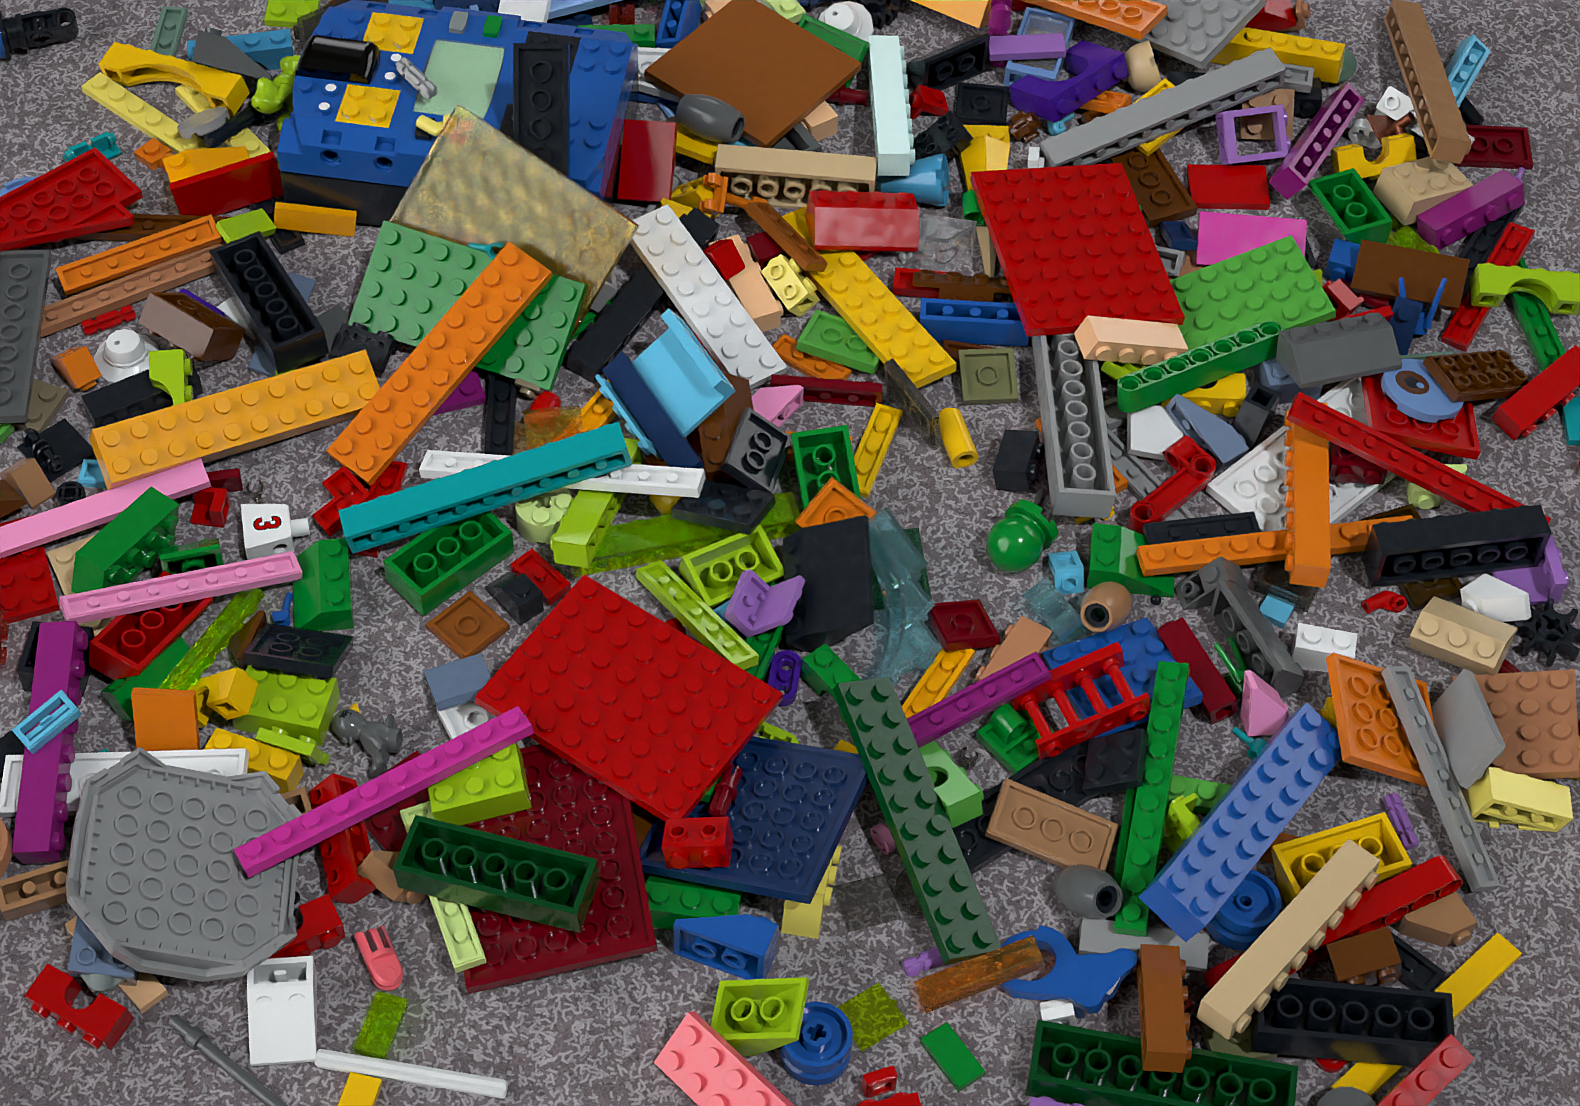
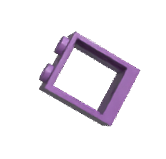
M1283 104L1225 111L1215 114L1221 165L1284 158L1288 155L1291 149L1290 138L1286 136L1285 126L1288 123V116L1286 110H1283ZM1272 113L1276 152L1238 156L1234 118Z

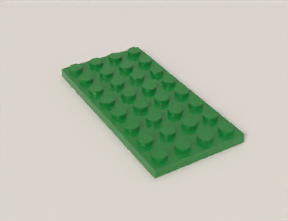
M383 220L348 325L352 326L353 322H357L369 328L368 332L377 334L378 330L394 336L393 340L417 347L493 259L486 252ZM553 274L549 282L475 367L514 380L520 378L552 392L588 286Z

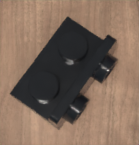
M353 322L352 326L342 323L331 354L335 357H341L366 349L373 370L384 373L392 351H398L400 345L393 341L394 336L379 330L377 334L368 332L369 328L357 322Z

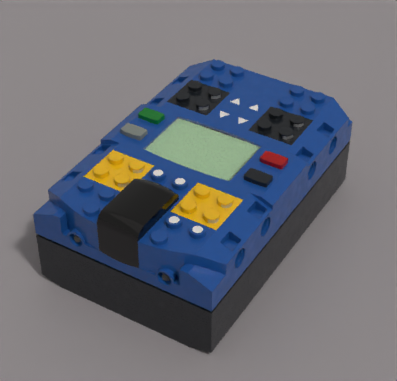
M351 0L335 7L329 6L302 50L293 86L294 111L291 112L290 118L284 119L277 155L281 171L284 201L290 204L357 211L356 223L382 226L383 220L417 231L457 236L473 228L479 233L484 225L513 234V43L570 44V250L575 248L588 230L606 239L619 187L624 119L635 120L639 107L638 44L632 43L625 32L521 20V16L478 10L445 6L441 10L363 0ZM403 57L409 59L413 63L412 65L416 66L428 78V81L430 80L437 86V95L431 99H426L420 93L421 91H417L405 79V76H402L396 70V62ZM447 114L455 115L458 119L456 124L458 128L454 133L437 137L416 127V121L420 115H424L436 122L443 121V116Z

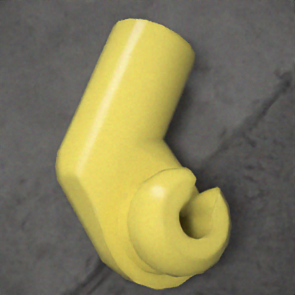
M447 114L443 116V121L436 122L424 115H420L416 121V127L437 137L454 133L458 128L456 125L458 119L455 115Z

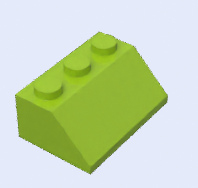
M761 524L757 526L751 535L738 533L682 556L678 569L685 583L710 608L731 599L743 571L751 569L766 584L784 577V568Z

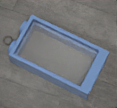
M1026 7L1017 35L1063 33L1067 50L1073 37L1076 18ZM1065 58L1008 60L1005 68L1004 85L1010 86L1026 75L1046 81H1058Z

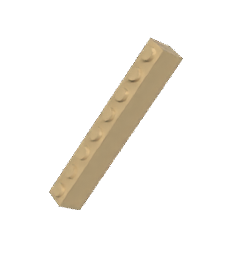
M1348 839L1204 996L1200 1002L1196 1018L1227 1040L1236 1031L1242 1033L1249 1025L1253 1012L1255 1010L1261 1012L1268 1004L1271 992L1274 989L1280 991L1289 979L1288 973L1292 969L1297 971L1301 968L1308 957L1306 953L1311 948L1314 950L1318 949L1326 937L1325 932L1329 928L1334 930L1344 917L1343 912L1347 908L1352 910L1357 905L1362 896L1361 892L1365 888L1370 890L1379 878V874L1376 872L1380 859Z

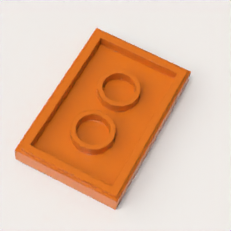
M133 688L131 698L136 749L141 747L145 751L200 750L196 690Z

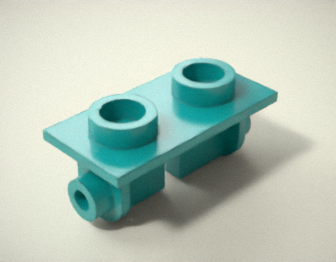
M105 131L103 134L91 138V144L89 145L84 141L72 147H67V150L63 152L62 158L65 162H68L93 148L98 149L107 159L122 154V152L115 143L117 139L114 133Z

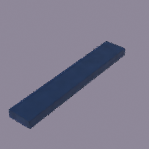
M621 352L602 371L669 467L702 468L705 464L630 358L624 352Z

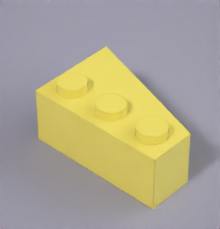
M1488 767L1481 779L1476 780L1469 789L1465 788L1462 790L1474 822H1488L1489 828H1499V823L1518 824V830L1558 832L1573 820L1570 788L1556 784L1553 781H1543L1531 778L1525 774H1516L1497 767Z

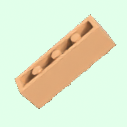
M739 234L724 238L733 240L745 264V269L725 281V283L761 332L780 327L783 307L781 302L773 297L771 285L768 281H764L759 263L753 261L749 245L743 243Z
M1086 316L1074 333L1083 357L1087 360L1153 365L1188 350L1178 325L1171 323Z

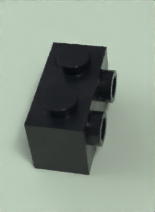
M1005 429L992 469L996 490L1030 492L1032 482L1036 481L1038 477V462L1043 460L1045 451L1044 444L1040 443L1038 431Z

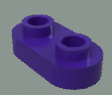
M790 650L776 653L771 663L768 685L778 691H785L787 693L783 695L782 701L778 706H788L797 697L802 662L800 656ZM789 666L791 670H783L782 667Z

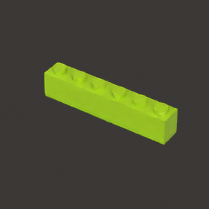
M624 438L632 464L643 465V452L637 444L640 440ZM579 489L576 497L571 499L566 516H562L560 527L556 533L552 534L550 539V550L554 552L555 563L589 568L627 493Z

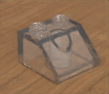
M923 214L916 269L949 272L971 261L973 258L977 221Z

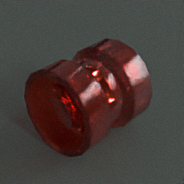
M609 4V25H635V4H626L625 6Z

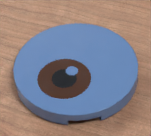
M1401 359V369L1384 372L1381 378V388L1384 395H1388L1398 405L1397 409L1409 417L1424 422L1437 423L1441 419L1455 418L1463 406L1464 402H1453L1422 364V360Z

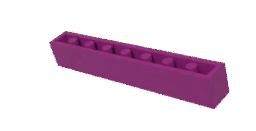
M76 621L40 623L29 715L60 690L68 696L76 707L81 705L80 680L85 674L83 654L84 650L88 647V636ZM63 702L62 704H60L57 708H55V709H54L51 713H49L48 715L53 714L57 709H59V708H60L62 705H64L65 703ZM78 719L73 721L34 754L25 746L12 854L23 864L60 862V853L65 848L63 827L64 821H67L69 815L66 801L67 793L72 788L70 767L71 763L75 760L73 741L74 734H77L79 728ZM38 722L35 726L26 732V735L29 732H31L35 727H37L40 723Z

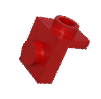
M919 84L909 94L911 119H916L922 111L937 116L946 114L949 111L944 92L938 89H932Z

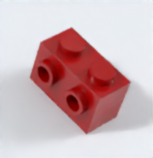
M729 818L666 819L661 848L667 869L730 867L734 837Z

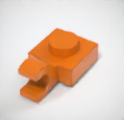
M152 138L134 151L135 158L153 171L158 167L166 171L162 159L173 155L170 148L155 138Z

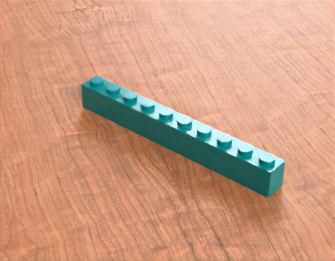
M616 422L584 433H578L556 442H550L531 450L521 451L512 456L493 460L471 469H465L449 476L436 478L430 482L408 487L389 495H383L367 502L354 504L338 511L344 537L352 554L616 471L631 466L632 462L620 424Z

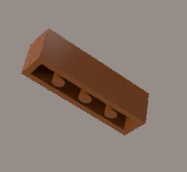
M1141 944L1136 967L1143 1070L1182 1073L1185 1061L1191 1060L1192 1041L1186 1040V1032L1188 1033L1190 1028V1014L1184 1012V1006L1187 1005L1188 987L1182 986V979H1185L1186 961L1180 959L1179 946Z

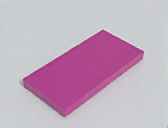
M1200 211L1195 266L1207 267L1292 235L1305 257L1307 220Z

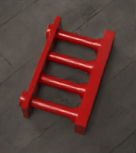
M1118 641L1049 670L1052 679L1010 700L1011 706L1017 712L1027 710L1041 738L1035 740L1040 760L1046 757H1055L1067 748L1130 721H1139L1150 713L1149 695L1144 693L1135 697L1120 670L1125 665L1123 650ZM1105 674L1110 675L1124 700L1123 703L1109 709L1092 681ZM1077 686H1082L1097 713L1081 721L1065 694V691ZM1049 698L1055 699L1069 725L1052 733L1037 705Z

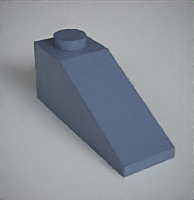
M1175 395L1165 409L1184 435L1191 437L1199 447L1215 459L1216 468L1214 474L1240 460L1249 449L1243 436L1237 433L1233 426L1183 396Z

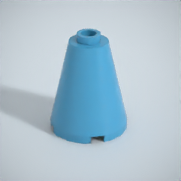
M936 154L915 160V165H910L909 176H877L876 178L877 190H881L882 193H913L916 202L939 207L948 205L949 190L946 189L947 182H950L948 160L945 154Z

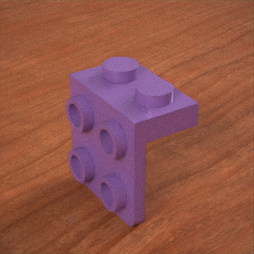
M1550 536L1538 567L1492 572L1493 577L1527 592L1530 605L1546 604L1548 598H1553L1554 603H1559L1564 589L1569 584L1568 573L1563 571L1561 565V551L1559 547H1556L1553 536Z
M751 569L743 571L724 613V617L747 638L759 633H765L769 629L780 625L784 626L793 617V609L797 600L802 595L805 579L799 575L770 587Z

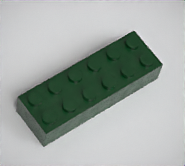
M415 815L393 868L398 888L578 933L581 932L600 880L597 859Z

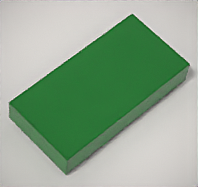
M948 1022L921 1038V1045L958 1093L985 1076L986 1071Z

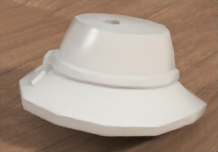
M851 1L834 3L823 11L818 19L867 42L868 35H872L874 32L870 13L862 4Z
M122 329L110 334L107 340L99 346L94 356V361L102 377L108 382L115 383L149 369V351H157L159 349L158 345L147 335L137 334L133 330Z

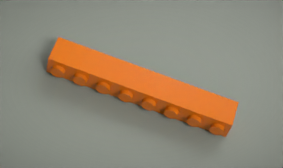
M1286 410L1284 426L1289 427V430L1287 429L1285 433L1284 446L1289 447V450L1287 449L1285 453L1284 466L1289 467V470H1286L1284 486L1289 487V490L1286 491L1284 506L1289 508L1285 516V528L1289 529L1285 538V550H1289V554L1286 555L1285 571H1289L1290 584L1325 588L1331 569L1328 440L1286 420L1289 410Z

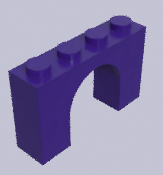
M1081 40L1066 50L1065 57L1068 72L1076 77L1063 81H1046L1026 75L1009 86L1013 107L1020 111L1024 109L1026 113L1032 111L1037 117L1057 122L1129 76L1125 53Z

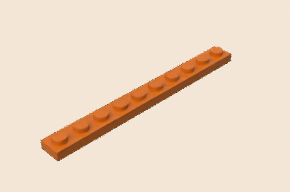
M1408 515L1330 524V555L1364 551L1373 524L1406 521L1413 517ZM1289 529L1138 546L1136 555L1143 576L1200 570L1219 556L1238 566L1286 560V555L1289 554V550H1285V538Z

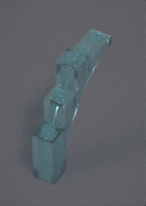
M886 507L869 518L871 564L880 584L886 612V638L883 654L875 672L869 679L889 677L894 686L901 680L899 675L911 672L918 667L921 670H925L936 661L934 656L942 649V646L924 623L929 618L927 613L935 606L917 581L922 576L920 571L928 563Z

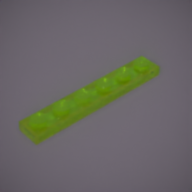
M260 587L237 592L157 689L188 690L190 686L196 684L200 680V674L203 670L215 662L217 653L229 645L231 636L244 626V620L258 609V603L265 596Z

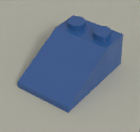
M749 914L676 919L673 925L675 955L745 980L766 979L777 954L778 924L763 916L755 917Z

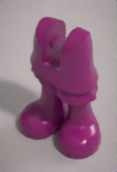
M1012 0L991 1V9L988 12L989 28L987 31L990 36L1009 35L1007 31H1009L1012 24ZM988 54L987 63L991 66L1005 67L1008 60L990 61Z

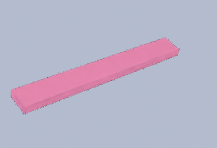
M201 459L1 526L0 559L112 521L150 487L155 488L172 500L209 488L211 484Z
M294 551L61 596L59 597V604L66 621H76L80 624L302 579L303 572Z

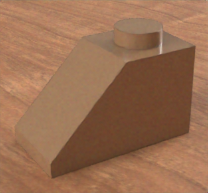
M372 850L357 867L359 875L369 879L378 890L392 901L415 904L421 902L426 897V894L398 888L393 868L400 852Z
M1454 892L1404 915L1398 931L1401 935L1444 948L1453 943L1456 946H1461L1472 938V932L1477 921L1458 893Z

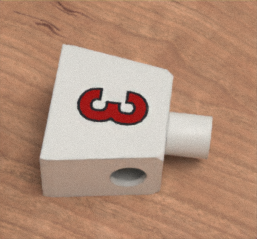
M241 504L247 560L294 551L293 537L310 535L308 518L291 520L289 507L286 504Z

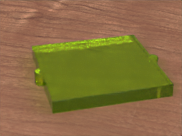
M879 982L836 1007L849 1019L853 1032L852 1039L862 1052L909 1024L896 1006L897 1001L889 997Z

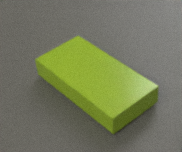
M263 208L220 220L215 227L226 243L260 231L263 237L272 235L276 231V226Z

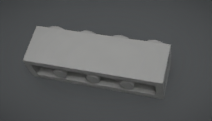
M1082 917L1077 949L1078 955L1110 953L1119 948H1125L1135 952L1138 958L1141 944L1179 946L1180 959L1186 961L1185 979L1182 980L1203 983V977L1207 970L1209 935L1198 932L1185 942L1173 930L1161 925L1148 926L1147 937L1115 934V921L1106 920L1105 918L1091 919Z

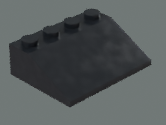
M863 515L805 527L783 538L784 581L799 575L805 579L802 595L797 600L793 609V617L786 624L787 645L812 653L825 643L830 646L874 624L868 516Z

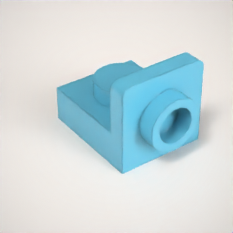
M1077 551L1048 553V565L1054 577L1055 594L1063 595L1083 592L1084 567Z

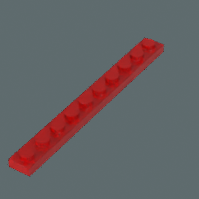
M1301 392L1294 397L1286 420L1470 512L1490 511L1495 508H1516L1524 505ZM1545 515L1547 522L1549 524L1551 518Z

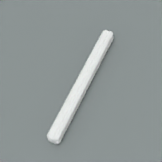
M319 1049L315 1056L316 1067L346 1073L354 1072L376 1078L501 1099L505 1098L508 1090V1082L504 1079Z

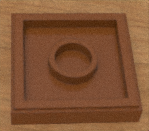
M470 590L426 623V629L456 656L463 659L482 652L509 631L510 625Z

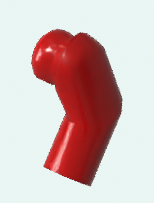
M1385 590L1363 600L1361 606L1367 614L1378 609L1398 613L1407 607V599L1403 595Z

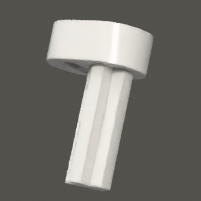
M1376 109L1374 115H1386V114L1383 113L1382 111ZM1357 119L1353 122L1348 135L1353 143L1373 149H1378L1382 146L1367 119ZM1359 130H1363L1364 134L1359 133Z

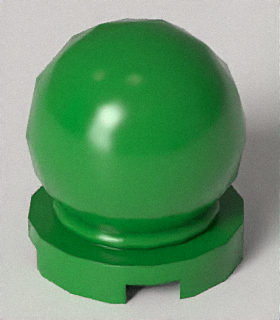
M1020 499L1017 503H1012L1005 511V518L999 520L990 529L986 539V553L992 563L1000 570L1010 573H1021L1028 570L1038 562L1043 550L1048 549L1058 538L1056 523L1053 519L1049 523L1040 514L1043 510L1040 506L1031 501Z

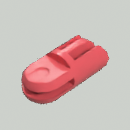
M379 926L378 931L375 928L368 929L366 937L363 931L357 932L354 937L373 983L378 989L383 991L397 989L403 980V968L385 926Z

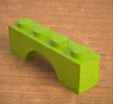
M1484 263L1478 264L1470 275L1472 306L1498 308L1506 295L1520 291L1538 297L1544 302L1550 313L1576 316L1580 311V274L1571 271L1557 272L1547 271L1544 268L1527 269L1519 266L1507 267Z
M184 350L149 351V378L153 386L167 392L173 399V406L193 400L192 385H188V375L193 373L192 360L187 358Z

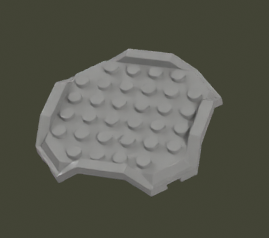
M139 747L122 757L120 762L109 769L104 768L86 779L83 785L73 828L66 877L67 902L110 955L136 971L199 982L242 977L294 941L297 936L293 911L300 852L248 878L233 849L302 814L293 803L289 805L278 793L280 790L279 786L266 771L222 776L165 765Z

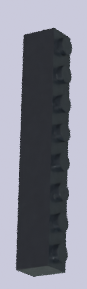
M693 207L688 215L684 213L679 218L702 251L709 247L710 242L716 240L720 224L695 207ZM646 265L635 269L630 277V283L626 287L622 285L618 289L611 305L607 303L598 315L599 319L595 324L590 322L583 332L584 337L579 342L574 341L567 351L569 357L566 367L593 384L597 381L595 376L603 374L602 369L622 352L668 297Z

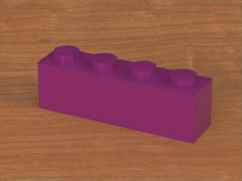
M1503 169L1417 215L1418 234L1425 242L1439 251L1524 205V184Z

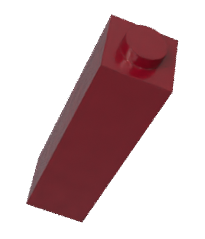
M1181 617L1176 621L1171 620L1163 624L1157 630V635L1177 663H1189V676L1203 694L1202 703L1199 706L1211 725L1237 713L1236 697L1184 618Z

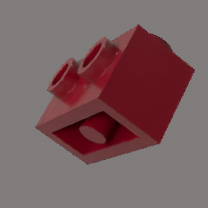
M1330 441L1328 442L1329 482L1384 485L1388 470Z

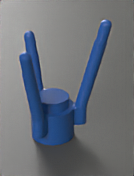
M1400 277V297L1406 298L1404 278ZM1442 278L1429 313L1425 311L1426 306L1423 305L1414 334L1425 335L1428 329H1431L1432 319L1443 294L1447 278Z

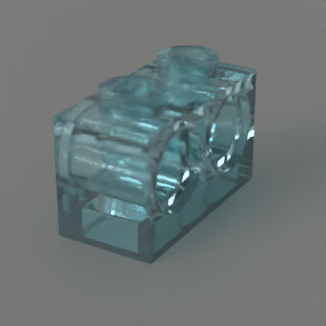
M1047 577L1023 594L1028 606L1044 625L1053 631L1052 634L1062 645L1073 642L1087 630L1079 614Z

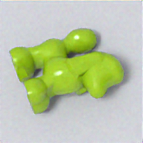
M300 55L283 57L279 63L282 73L272 81L269 78L261 77L257 82L255 95L251 98V105L263 114H272L279 111L285 101L288 111L280 115L276 121L277 129L280 131L282 130L284 119L290 118L291 112L294 111L293 86L295 76H300L307 68V61Z

